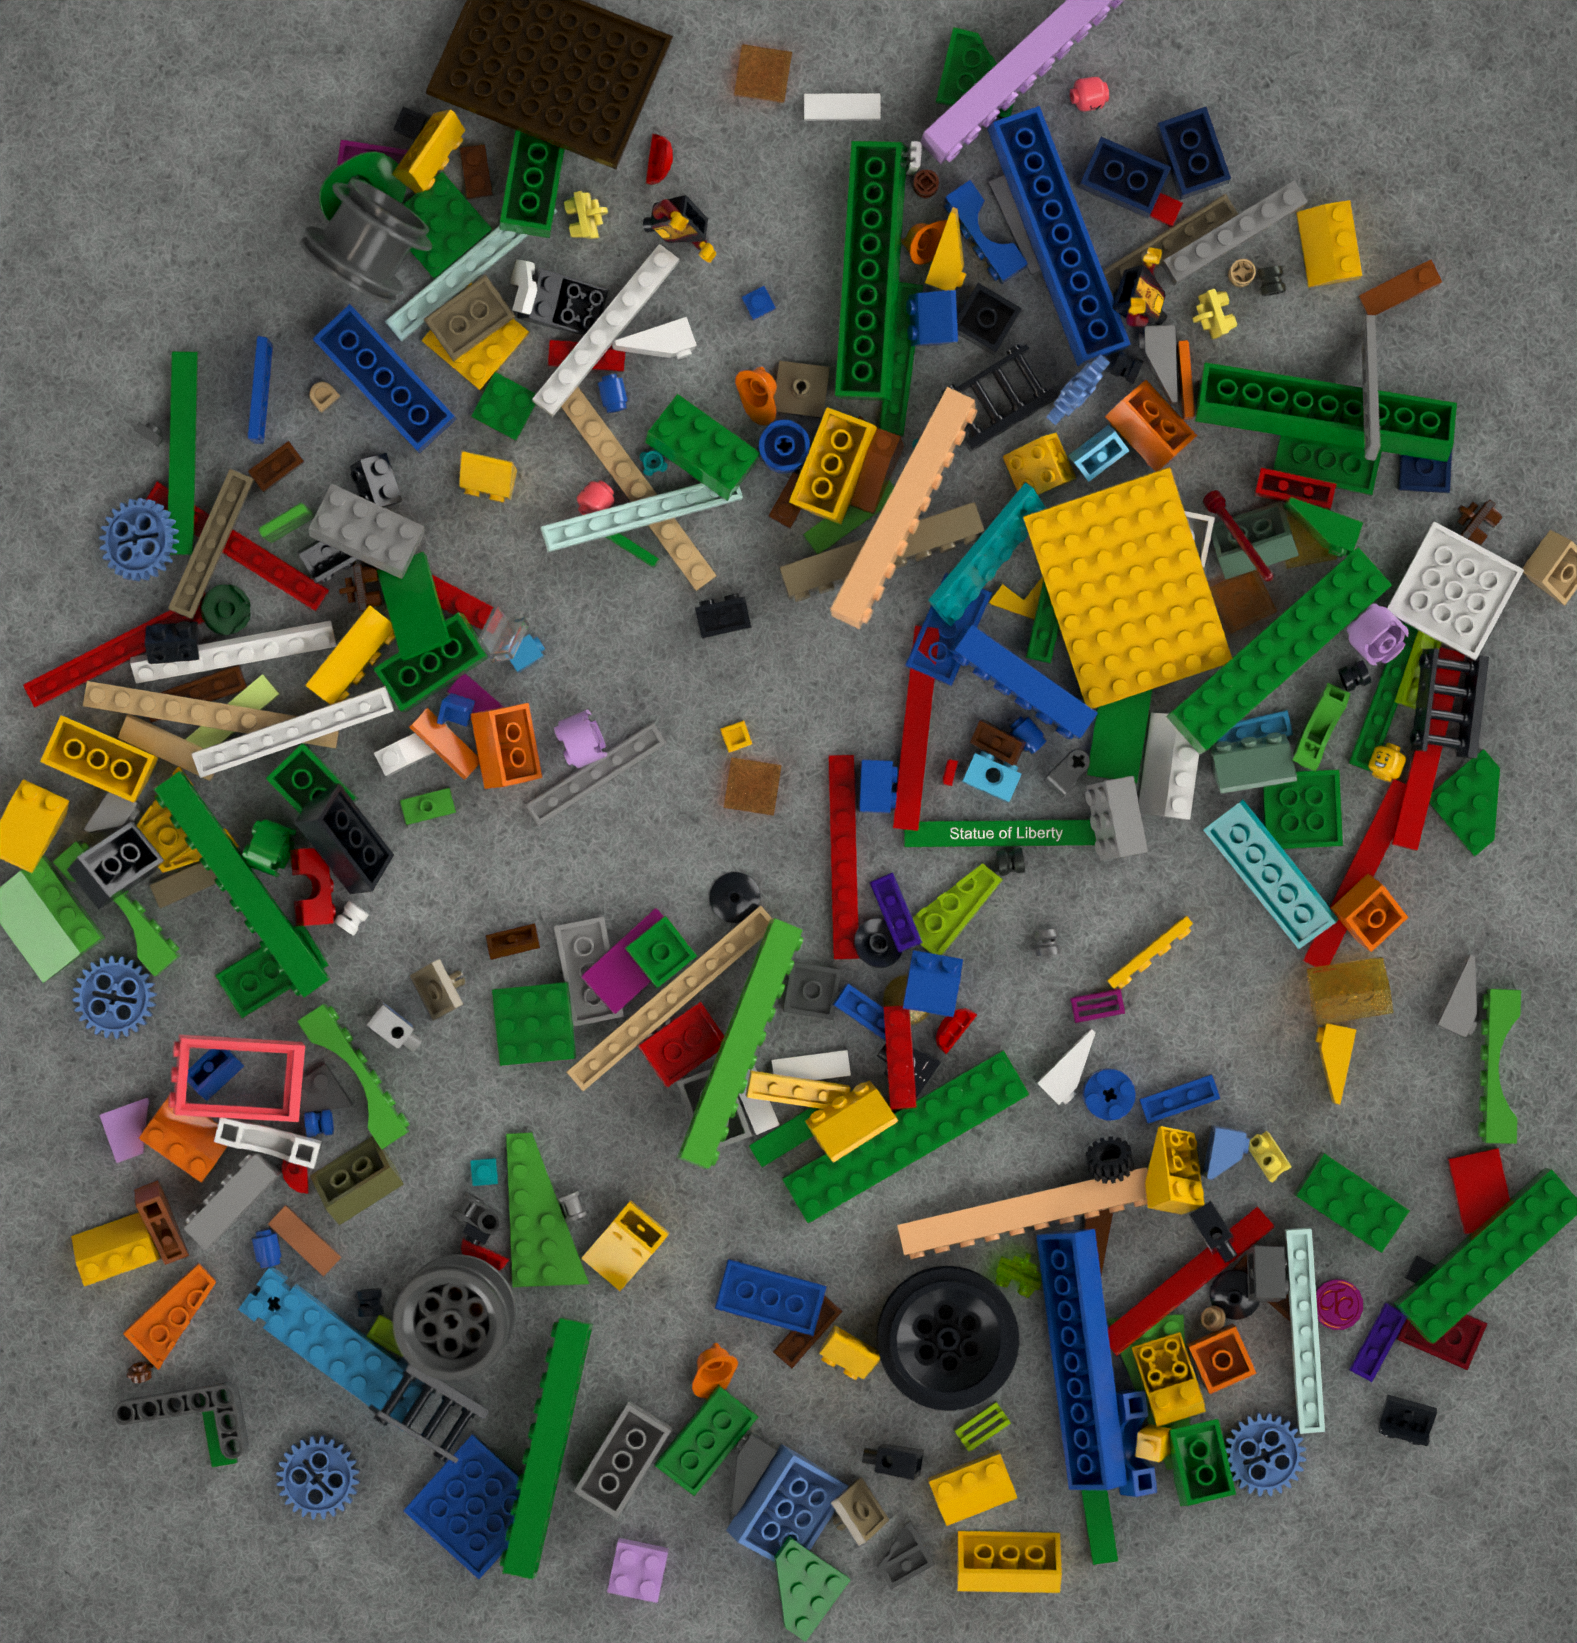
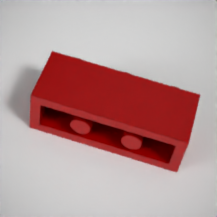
M1261 468L1255 496L1282 502L1292 497L1330 511L1336 484Z

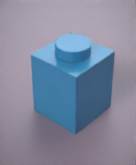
M529 634L506 648L504 652L516 671L520 673L544 657L542 651L545 650V647L538 636L533 639Z

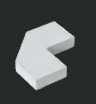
M516 259L510 284L519 286L513 311L530 314L537 293V284L532 281V274L535 273L534 263Z

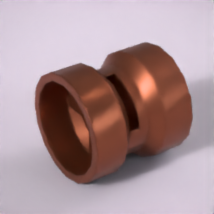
M928 169L918 172L913 182V189L916 195L925 199L934 196L938 190V176L935 172Z

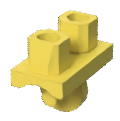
M574 192V197L564 201L567 214L578 213L579 222L569 225L571 237L599 238L597 226L603 224L601 216L608 213L607 207H599L598 199L591 200L590 193Z
M1212 289L1198 296L1200 305L1196 306L1199 315L1192 319L1194 323L1201 322L1204 330L1209 329L1212 340L1229 333V330L1237 326L1235 316L1233 314L1224 316L1221 307L1229 304V297L1226 291L1216 292L1215 289Z
M1265 1131L1262 1135L1256 1134L1250 1139L1249 1151L1270 1182H1274L1282 1172L1292 1167L1269 1132Z

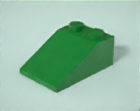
M1292 497L1285 501L1283 507L1323 548L1329 549L1328 554L1342 558L1354 552L1364 522Z
M1219 1419L1169 1430L1174 1482L1180 1506H1191L1236 1495Z

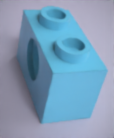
M1107 425L1068 456L1083 477L1089 482L1128 453L1129 449L1118 434Z
M981 751L980 755L974 753L962 782L1006 802H1010L1022 775L1017 772L1019 767L1012 766L1005 761L1003 765L994 762L995 757L983 751ZM990 768H995L999 771L1000 778L995 783H991L986 779V771Z

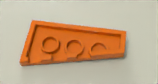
M198 1262L123 1332V1335L159 1370L177 1340L189 1325L194 1314L212 1290L216 1280Z

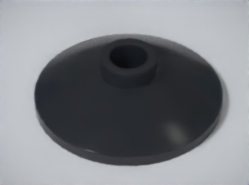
M731 872L724 874L715 881L710 891V904L714 913L726 922L740 923L760 905V890L756 882L743 873ZM732 893L740 895V900L737 903L730 900Z
M875 918L867 920L857 929L854 936L855 950L866 964L875 968H886L899 960L902 952H898L884 919ZM873 942L879 945V950L873 947Z
M1225 1271L1218 1275L1211 1285L1212 1306L1222 1308L1225 1318L1232 1320L1247 1318L1256 1311L1260 1304V1301H1248V1275L1245 1271ZM1237 1294L1239 1295L1240 1299L1238 1301L1231 1300L1230 1295Z

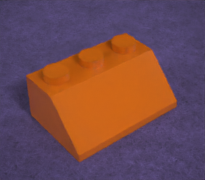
M1147 380L1129 393L1105 416L1112 427L1127 440L1128 444L1139 453L1147 465L1155 472L1161 470L1198 436Z
M529 703L471 714L484 789L506 787L543 778Z
M169 1096L138 1138L201 1183L227 1148V1145L214 1142L218 1128L217 1122L210 1117L175 1115L173 1108H169Z

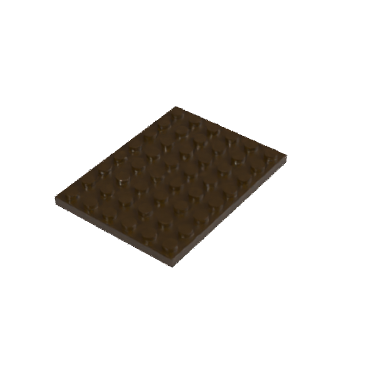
M466 0L428 84L426 94L617 170L671 45L673 36L583 0Z

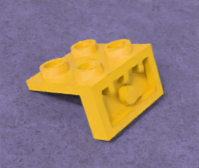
M1057 433L1042 436L1003 456L1017 492L1025 482L1032 486L1036 493L1040 495L1057 486L1077 479Z

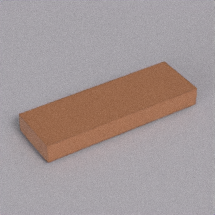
M287 1205L268 1223L275 1232L323 1277L342 1258Z

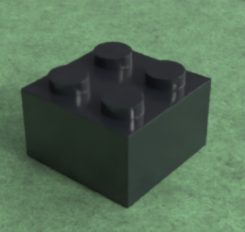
M977 283L957 317L958 335L995 356L1022 308L982 284Z

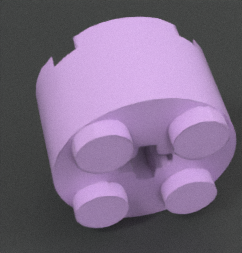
M1377 604L1370 605L1365 613L1347 627L1350 644L1371 665H1377L1376 662L1380 661L1385 664L1393 660L1405 646L1403 642L1405 635L1407 637L1409 635L1407 627L1390 610Z
M588 709L560 720L558 726L554 727L558 740H563L566 747L563 753L569 765L573 764L577 768L607 757V752H602V749L606 747L596 721L590 722L588 716L592 714Z

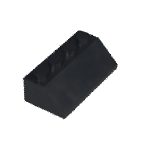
M340 783L333 785L307 803L295 821V824L349 894L373 892L394 854Z

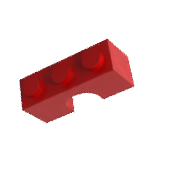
M315 848L290 850L292 875L306 876L312 883L311 895L305 900L294 901L296 926L334 924L333 919L336 915V909L332 903L331 896L334 890V883L332 878H330L329 866Z

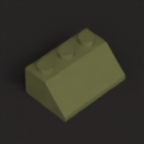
M373 1136L310 1175L325 1209L338 1225L346 1222L404 1185L386 1151L380 1148Z

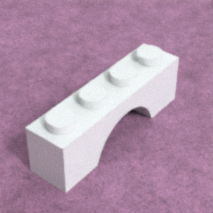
M220 1118L214 1142L262 1152L279 1157L290 1163L313 1169L322 1142L236 1118Z

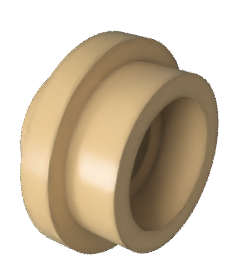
M1210 1306L1202 1312L1201 1323L1208 1331L1216 1332L1224 1326L1225 1313L1222 1308Z

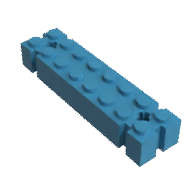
M269 1267L256 1284L261 1288L259 1293L252 1291L238 1310L254 1322L258 1318L264 1320L266 1324L263 1328L363 1403L368 1406L372 1404L381 1410L393 1393V1389L396 1388L403 1377L402 1372L404 1370L397 1365L399 1359L373 1340L367 1338L364 1333L298 1284L293 1286V1288L285 1284L288 1277L275 1267ZM271 1297L272 1299L276 1297L280 1299L278 1303L281 1306L280 1309L278 1306L275 1309L271 1306ZM418 1378L415 1382L412 1381L403 1395L405 1399H400L390 1416L402 1422L423 1389L422 1384L424 1382Z

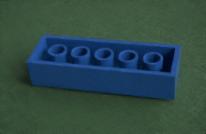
M350 304L312 338L419 454L457 420L450 410Z
M966 625L949 649L953 653L951 657L962 666L969 664L974 668L973 674L984 681L989 679L995 683L993 687L1003 695L1009 696L1011 694L1016 697L1014 702L1025 710L1033 709L1036 711L1035 717L1045 724L1051 725L1053 723L1056 725L1057 729L1055 731L1066 739H1080L1098 714L973 625Z

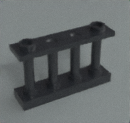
M1019 344L1006 351L1008 356L958 387H955L954 384L948 387L959 393L971 387L991 419V426L984 431L981 427L978 428L974 421L972 424L967 423L966 429L969 432L968 437L970 439L966 441V445L970 452L1059 397L1054 388L1049 391L1046 387L1043 388L1023 356L1029 350L1027 344L1023 347H1020ZM1013 360L1035 393L1033 395L1035 399L1027 404L1025 401L1020 400L1001 369ZM990 374H993L1013 406L1011 408L1013 413L1006 417L998 413L979 382Z
M1423 649L1419 658L1420 676L1414 726L1410 734L1411 750L1427 751V745L1430 744L1456 748V757L1477 758L1489 657L1478 655L1476 660L1468 657L1467 662L1438 658L1439 649ZM1437 668L1465 672V686L1457 687L1436 684ZM1441 694L1462 697V711L1458 713L1432 709L1433 695ZM1435 719L1459 723V737L1453 738L1429 734L1430 720Z
M401 1356L397 1365L404 1370L402 1372V1379L382 1410L372 1404L368 1409L375 1413L374 1419L384 1426L391 1423L435 1450L433 1455L443 1462L450 1459L457 1463L459 1459L449 1451L470 1418H474L477 1415L485 1419L489 1410L441 1379L430 1377L418 1371L404 1356ZM418 1378L424 1382L422 1384L423 1389L402 1422L390 1415L411 1382H415ZM439 1391L443 1394L441 1397L443 1401L423 1432L419 1434L410 1427L430 1395ZM458 1403L463 1406L460 1410L462 1413L442 1445L439 1446L432 1442L430 1438L451 1405L454 1407Z

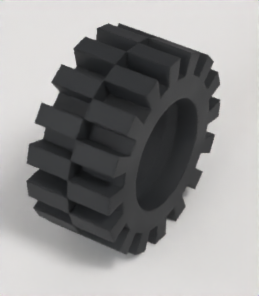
M1103 1137L1100 1138V1143L1094 1141L1092 1143L1093 1147L1089 1146L1087 1148L1086 1160L1088 1171L1092 1178L1095 1177V1181L1099 1182L1102 1179V1183L1107 1184L1108 1180H1111V1184L1116 1183L1115 1179H1119L1121 1182L1124 1180V1176L1129 1177L1130 1171L1133 1172L1132 1150L1127 1141L1124 1140L1122 1142L1119 1137L1116 1140H1113V1137H1108V1140L1105 1141ZM1109 1158H1116V1160L1112 1162H1103L1104 1160Z

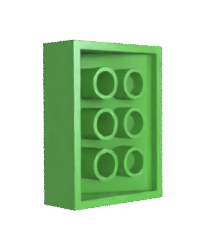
M42 856L33 873L22 869L0 887V924L43 983L105 939V936L47 856Z

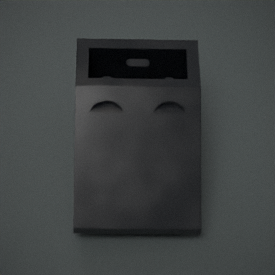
M535 268V273L532 274V281L537 284V293L530 314L518 312L517 318L537 325L584 336L603 313L608 289L542 268Z

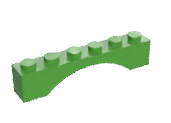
M74 842L53 863L69 881L76 882L67 869L79 855L91 847L86 842L83 844ZM128 890L113 901L120 906L133 928L137 943L138 959L154 977L159 976L181 956L177 952L180 948L170 937L167 940L160 933L163 930L162 927L153 918L149 921L143 914L146 910L136 899L132 901L126 895L129 892Z
M1487 989V993L1482 995V1009H1486V1019H1482L1481 1034L1485 1035V1045H1481L1480 1058L1485 1061L1484 1071H1480V1086H1484V1096L1479 1097V1111H1483V1122L1478 1124V1136L1482 1137V1142L1517 1144L1518 1118L1510 1109L1502 1092L1499 1080V1059L1505 1037L1512 1025L1521 1016V990Z
M323 1004L297 1022L311 1043L323 1046L339 1055L357 1074L368 1101V1130L380 1148L384 1149L408 1133L407 1127L410 1123L402 1112L398 1114L394 1109L393 1105L396 1102L388 1091L384 1093L379 1086L382 1081L375 1070L369 1071L365 1065V1062L368 1060L360 1048L356 1050L352 1045L351 1041L354 1038L346 1027L342 1029L336 1021L340 1018L336 1010L332 1006L327 1007L326 1004Z

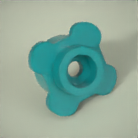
M655 449L648 453L642 452L639 456L640 461L643 462V472L646 476H652L653 473L658 471L665 472L668 468V464L664 462L663 455ZM651 460H656V463L652 464Z

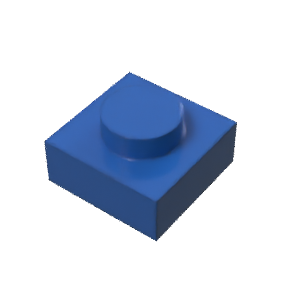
M765 286L742 297L753 321L776 309Z

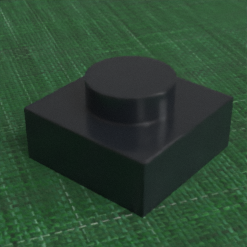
M402 107L393 131L416 140L424 127L427 117Z
M468 1223L462 1232L467 1235L465 1238L467 1241L479 1246L480 1242L485 1245L491 1235L490 1233L482 1232Z

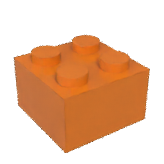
M1369 874L1331 907V910L1354 939L1370 952L1409 918L1385 886Z
M1233 1323L1221 1328L1219 1331L1212 1332L1186 1344L1209 1394L1257 1374L1239 1332Z

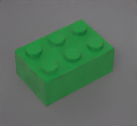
M305 743L296 748L266 778L299 814L307 803L337 783H340L354 803L359 799Z

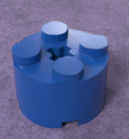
M778 420L771 423L763 431L759 440V452L763 463L770 470L781 474H788L799 470L804 465L810 450V440L807 432L799 424L791 420ZM782 441H786L787 445L792 446L788 448L787 453H783L782 449L777 448L781 446Z
M1112 1068L1100 1069L1092 1073L1083 1085L1084 1104L1093 1115L1100 1119L1108 1121L1118 1120L1128 1114L1134 1105L1135 1087L1130 1078L1119 1070ZM1110 1088H1113L1112 1093L1115 1094V1097L1105 1101L1106 1096L1102 1094L1104 1089L1108 1091Z

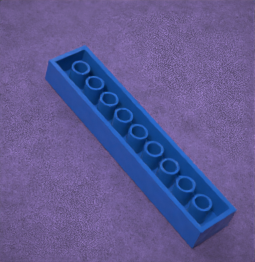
M1040 106L993 122L987 128L1077 367L1095 361L1100 355L1106 357L1126 349L1131 343L1119 313L1112 308L1114 304L1113 296Z
M1095 1229L1060 1230L1036 1235L1069 1490H1110L1127 1485Z

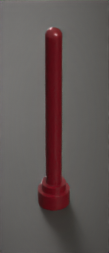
M1218 490L1209 492L1203 499V504L1207 510L1220 517L1262 578L1267 582L1272 581V572L1226 510V500L1221 492Z

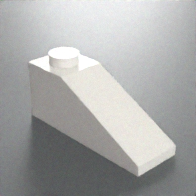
M687 317L615 340L612 344L613 349L617 351L666 358L677 356V359L692 355L691 351L697 346Z
M414 733L375 752L374 755L385 776L389 777L435 752Z
M1089 1029L1036 1082L1058 1105L1062 1102L1066 1105L1076 1095L1074 1090L1078 1086L1095 1036V1032L1092 1029Z

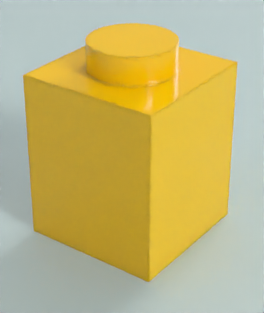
M1148 1424L1137 1434L1135 1457L1160 1462L1171 1454L1169 1430L1171 1429Z

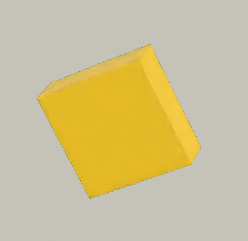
M744 720L720 729L729 753L753 745Z

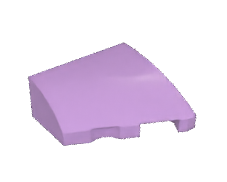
M148 1098L99 1115L116 1163L144 1153L145 1143L138 1138L147 1126Z

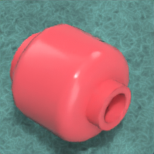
M1099 77L1077 79L1073 89H1070V101L1080 111L1102 109L1105 102L1109 100L1107 83L1103 82Z
M603 481L589 482L577 496V503L580 506L578 508L579 512L582 515L611 508L614 504V491Z

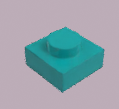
M496 1158L470 1161L472 1186L499 1183Z

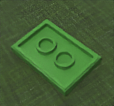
M300 503L259 527L258 530L262 537L272 544L314 519L315 516L307 506Z

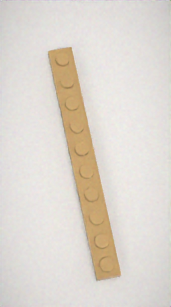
M577 387L561 408L630 502L657 495L582 391ZM675 518L648 525L696 591L717 577Z
M87 681L83 702L84 707L246 734L297 717ZM339 730L303 743L336 749Z
M760 905L566 1071L582 1091L587 1089L763 938L768 923L772 919L770 915Z

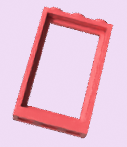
M179 1035L178 1041H174L173 1057H177L176 1067L171 1069V1082H175L174 1092L169 1094V1108H173L175 1115L299 1122L305 1045L303 1042ZM190 1048L287 1053L283 1107L266 1108L185 1103Z

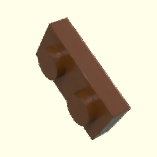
M486 145L460 148L467 199L493 196Z
M287 441L248 472L261 490L266 492L305 461L293 445Z
M795 472L790 476L768 515L769 518L791 529L802 509L789 503L800 476Z
M984 719L979 720L970 741L971 744L1012 766L1017 765L1026 744L1022 739Z
M535 923L486 935L488 953L491 960L540 948Z

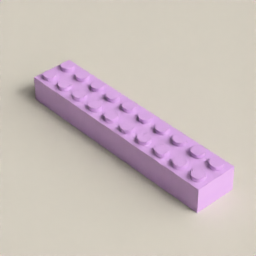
M1066 0L924 132L920 141L923 147L940 165L945 160L950 163L960 153L964 143L969 145L978 137L982 126L988 128L997 119L996 116L1000 113L999 110L1001 108L1006 111L1015 102L1019 92L1024 94L1033 86L1037 75L1043 77L1052 68L1051 65L1055 62L1056 57L1061 60L1071 50L1070 48L1073 46L1074 41L1077 43L1082 41L1088 35L1092 24L1098 26L1107 17L1106 14L1111 10L1110 7L1116 9L1124 0Z

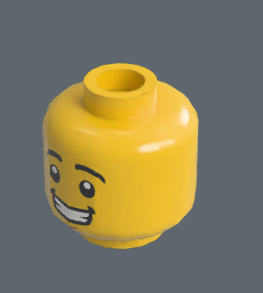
M1386 743L1385 747L1377 746L1368 765L1372 771V776L1387 782H1391L1392 779H1398L1406 762V757L1400 753L1401 747L1391 743Z

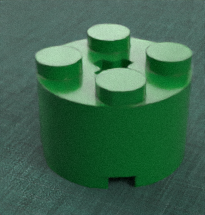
M264 819L262 822L257 820L252 829L253 839L251 844L245 846L242 858L246 859L248 867L274 877H279L278 869H285L291 856L290 850L294 848L295 843L290 840L291 835L296 836V830L268 819Z

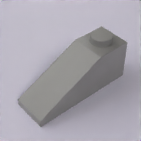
M1145 326L1143 333L1138 334L1139 349L1143 348V355L1169 404L1176 405L1178 401L1175 326Z
M1466 955L1435 1022L1436 1025L1465 1038L1467 1034L1471 1035L1474 1032L1478 1022L1474 1020L1477 1015L1475 957L1472 955Z

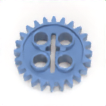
M1100 355L1091 365L1087 363L1060 391L1061 394L1053 403L1055 407L1046 418L1054 425H1057L1065 415L1069 417L1096 389L1095 386L1103 377L1101 373L1110 362Z
M138 498V501L129 499L128 504L121 502V511L113 508L114 517L106 516L109 526L101 527L106 531V535L99 537V539L105 541V544L100 549L107 551L102 558L110 561L107 567L115 569L114 573L120 576L123 575L124 579L130 580L132 578V580L140 582L141 578L148 581L150 575L158 577L157 569L166 571L165 561L172 563L173 560L169 555L170 553H177L172 548V545L179 543V540L173 539V535L177 534L179 530L171 528L176 523V520L168 519L171 512L163 510L164 506L156 504V501L149 499L146 501V499ZM149 520H151V525L147 529L146 524ZM128 526V531L124 535V528ZM159 534L156 538H150L152 536ZM154 544V545H155V550H154V552L151 554V553H150V549H151V546ZM132 550V556L128 560V553Z
M110 956L109 963H107L104 958H100V966L91 962L92 971L82 970L86 978L76 979L81 984V987L73 988V991L80 994L79 997L72 1000L80 1002V1006L74 1010L75 1012H83L79 1021L86 1019L89 1021L86 1029H90L93 1026L96 1027L95 1035L104 1030L105 1038H109L111 1032H113L115 1039H118L122 1031L128 1037L130 1036V1028L138 1032V1023L142 1025L147 1024L143 1018L144 1016H153L148 1007L156 1006L154 1002L150 1001V998L157 996V993L150 992L149 989L155 983H147L146 980L150 977V973L142 975L141 972L144 967L142 965L135 969V960H130L128 964H125V957L121 956L118 963H116L115 957ZM102 975L108 976L111 980L108 989H102L99 985V979ZM127 980H132L136 985V990L133 994H128L124 990V984ZM116 990L118 996L134 998L137 1000V1003L134 1004L120 1000L115 1001L113 1004V999L94 996L93 991L112 994ZM97 1000L105 1003L106 1009L103 1014H97L94 1010V1004ZM122 1005L128 1006L131 1010V1015L128 1019H122L119 1015V1009Z
M1259 1412L1256 1413V1420H1252L1247 1415L1246 1424L1239 1420L1237 1421L1240 1427L1239 1430L1230 1429L1234 1434L1233 1438L1225 1437V1440L1230 1443V1446L1225 1448L1226 1453H1229L1227 1457L1229 1463H1231V1472H1235L1232 1475L1233 1481L1240 1479L1238 1484L1240 1489L1247 1484V1492L1249 1494L1255 1488L1257 1489L1258 1496H1262L1263 1490H1266L1268 1495L1272 1496L1274 1488L1281 1494V1485L1285 1484L1288 1488H1291L1290 1478L1296 1481L1299 1480L1294 1474L1295 1471L1304 1470L1298 1465L1299 1462L1306 1461V1458L1299 1454L1306 1451L1304 1446H1298L1303 1441V1438L1301 1436L1294 1437L1298 1429L1294 1427L1288 1430L1291 1422L1286 1420L1281 1424L1280 1415H1277L1274 1420H1272L1270 1412H1267L1265 1419H1262ZM1269 1431L1277 1433V1440L1272 1444L1266 1443L1264 1439ZM1246 1441H1251L1254 1443L1253 1451L1248 1454L1242 1453V1444ZM1281 1444H1285V1448L1268 1453L1267 1460H1264L1262 1457H1259L1252 1460L1246 1465L1243 1464V1461L1246 1459H1251L1260 1456L1261 1449L1265 1448V1450L1268 1452L1277 1448ZM1279 1455L1287 1456V1463L1283 1467L1275 1466V1459ZM1255 1465H1262L1264 1467V1473L1260 1477H1253L1251 1475V1469Z
M313 1435L310 1437L309 1444L303 1438L300 1440V1448L295 1444L291 1446L293 1454L287 1451L284 1453L288 1461L279 1462V1465L284 1470L278 1471L276 1475L283 1477V1480L276 1484L285 1488L279 1495H288L289 1498L286 1500L285 1505L293 1502L295 1505L292 1511L295 1512L301 1508L302 1517L307 1512H311L312 1520L316 1518L317 1513H320L322 1519H325L327 1511L334 1517L336 1516V1507L341 1511L345 1510L343 1501L350 1504L353 1501L348 1494H356L358 1492L357 1489L352 1487V1485L360 1483L359 1479L353 1478V1475L360 1472V1469H352L357 1459H348L352 1451L349 1450L344 1453L342 1451L344 1443H341L338 1447L334 1446L335 1438L326 1443L325 1435H322L319 1442H316ZM317 1453L324 1454L327 1458V1463L323 1466L317 1465L314 1461V1455ZM304 1459L308 1460L310 1466L317 1475L320 1473L324 1475V1477L322 1478V1482L330 1490H332V1496L328 1494L326 1488L321 1483V1481H313L315 1474L307 1465L304 1464ZM297 1469L304 1470L307 1474V1479L303 1482L297 1481L294 1477V1471ZM333 1473L340 1474L343 1478V1483L339 1486L333 1485L330 1481V1475ZM313 1489L321 1491L323 1499L319 1502L313 1501L310 1497V1491Z

